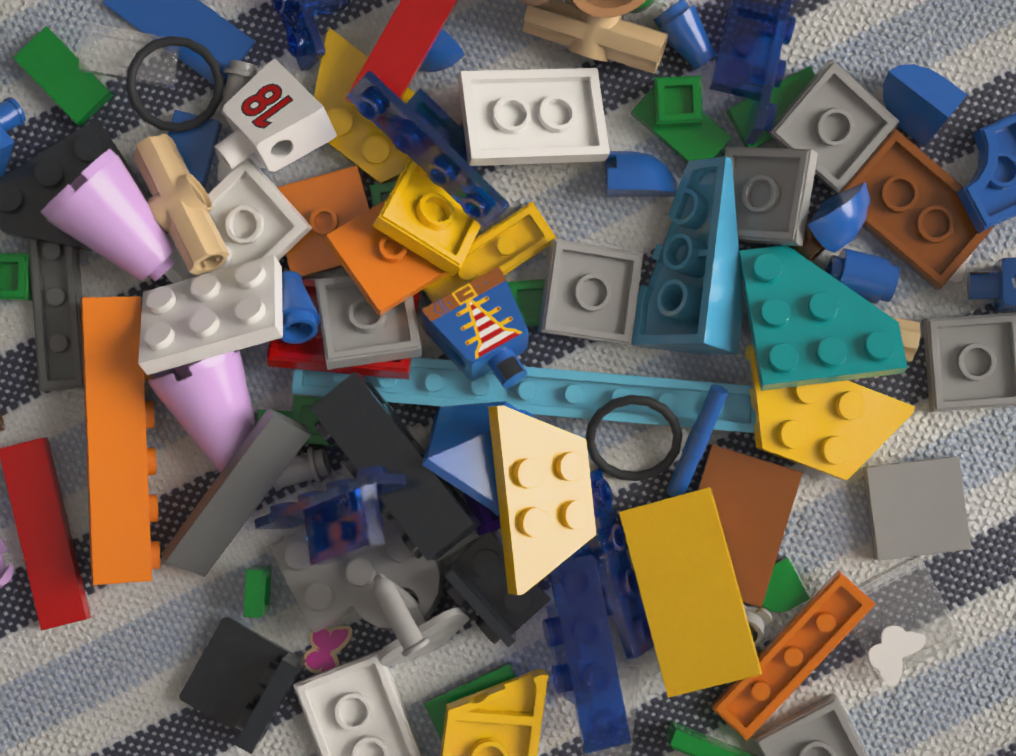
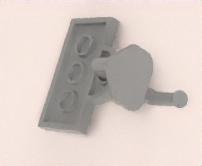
M371 489L270 550L312 631L317 633L356 610L363 620L385 631H394L397 639L385 646L377 654L380 664L390 667L435 651L443 646L469 620L466 611L461 607L447 610L434 618H431V615L434 613L443 591L444 577L439 560L479 536L474 530L438 560L427 561L424 556L418 559L402 541L401 536L406 532L396 519L387 520L376 508L372 501L376 493ZM407 591L415 592L417 594L418 600L415 599L412 595H410Z

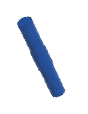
M714 384L710 386L666 490L667 494L671 497L683 495L687 491L728 396V390L722 386Z

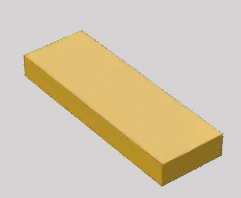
M532 201L475 238L459 271L454 276L447 274L426 287L424 291L432 303L497 267L501 269L505 277L549 248L550 240L557 238Z

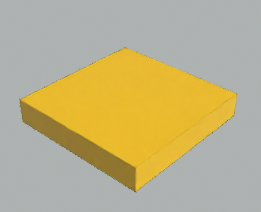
M412 154L372 226L454 276L461 268L491 204Z

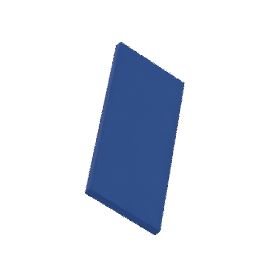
M105 0L103 2L105 6L152 40L167 36L190 38L206 47L219 62L224 84L226 83L227 75L223 73L224 68H229L230 60L242 61L256 43L200 0ZM164 47L165 50L214 85L210 66L201 55L187 47Z

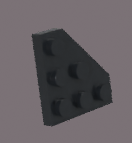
M95 119L0 178V229L9 236L24 239L31 238L64 247L68 246L79 250L93 251L48 222L41 211L68 184L70 185L78 178L83 170L108 149L119 155L147 203L150 196L99 120Z

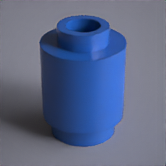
M846 248L841 250L839 256L832 255L826 268L828 274L873 304H877L880 300L890 302L899 279V267L890 264L889 259Z

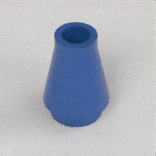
M679 0L653 19L659 28L658 31L668 34L667 43L690 64L693 70L698 69L717 54L711 46L694 4L690 7L686 0Z
M287 271L282 273L283 338L281 339L287 343L299 344L309 341L317 334L320 315L303 284L302 276L297 272Z

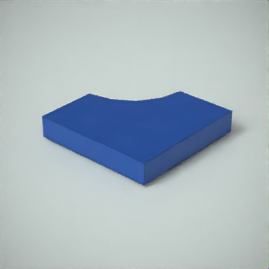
M1016 113L987 125L973 134L979 151L977 170L970 183L959 190L957 195L978 234L1016 216Z

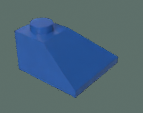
M506 401L440 407L434 416L422 466L499 515L488 406H506L530 417H535L526 410H518Z

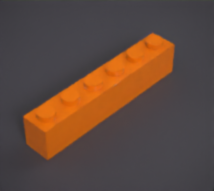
M141 296L82 297L80 304L91 582L93 585L152 581V569H160L159 541H151L150 523L158 522L157 494H149L148 476L156 475L157 463L155 447L147 448L146 429H154L155 413L154 402L145 401L144 382H148L149 379L153 378V374L147 375L138 364L142 313Z

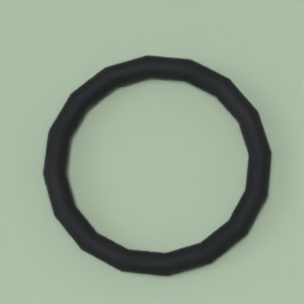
M167 36L152 40L136 52L127 69L126 91L132 108L143 121L162 131L184 132L200 127L214 116L223 98L224 79L219 62L206 47L190 38ZM167 46L187 47L201 55L210 66L214 79L213 97L206 110L196 118L180 123L163 121L150 114L140 102L136 90L137 71L143 60L156 49Z
M627 395L607 402L596 410L587 425L586 431L587 449L591 460L602 472L620 480L640 481L656 477L671 467L680 453L683 437L679 420L667 405L649 396ZM627 405L647 406L660 412L669 422L673 434L670 451L664 460L654 467L637 472L620 470L608 464L598 453L595 444L596 428L604 416L616 408Z

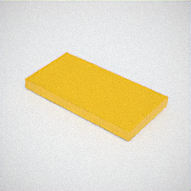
M708 487L619 512L668 698L763 674L712 489Z

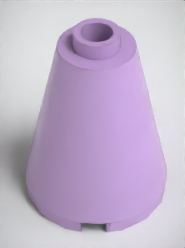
M111 149L105 151L81 172L78 178L70 185L68 184L41 211L48 222L140 281L144 280L148 275L154 281H157L176 263L170 257L176 249L165 230L154 218L146 199L119 155H116Z
M240 350L156 373L153 375L154 378L148 380L155 394L218 472H222L256 425Z

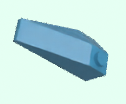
M724 156L692 160L687 163L668 214L672 223L663 246L656 244L652 258L657 260L649 283L647 286L641 284L638 292L631 345L698 355H738L744 307L732 159Z

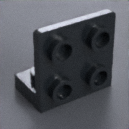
M492 532L483 534L446 567L443 573L447 579L443 587L452 599L462 608L469 603L479 614L476 624L485 636L494 644L501 639L508 648L516 641V631L551 600L538 583L522 595L508 593L503 544Z
M224 617L181 691L179 698L186 704L240 733L235 745L252 754L263 740L306 660L232 618Z

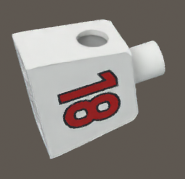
M274 58L223 106L222 112L233 133L215 145L214 148L231 170L253 154L268 171L276 172L337 137V134L323 105Z

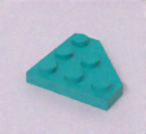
M787 245L739 251L741 280L761 391L903 374L907 370L908 366L899 322Z

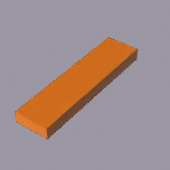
M837 570L759 653L758 659L763 674L732 682L712 703V710L747 741L876 605L875 602L840 570Z

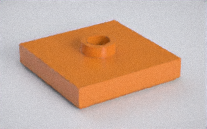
M355 165L277 187L313 227L285 254L290 271L297 272L302 278L343 267L325 242L327 234L370 209L359 167Z
M385 201L327 234L325 239L327 245L378 317L448 274L372 226Z

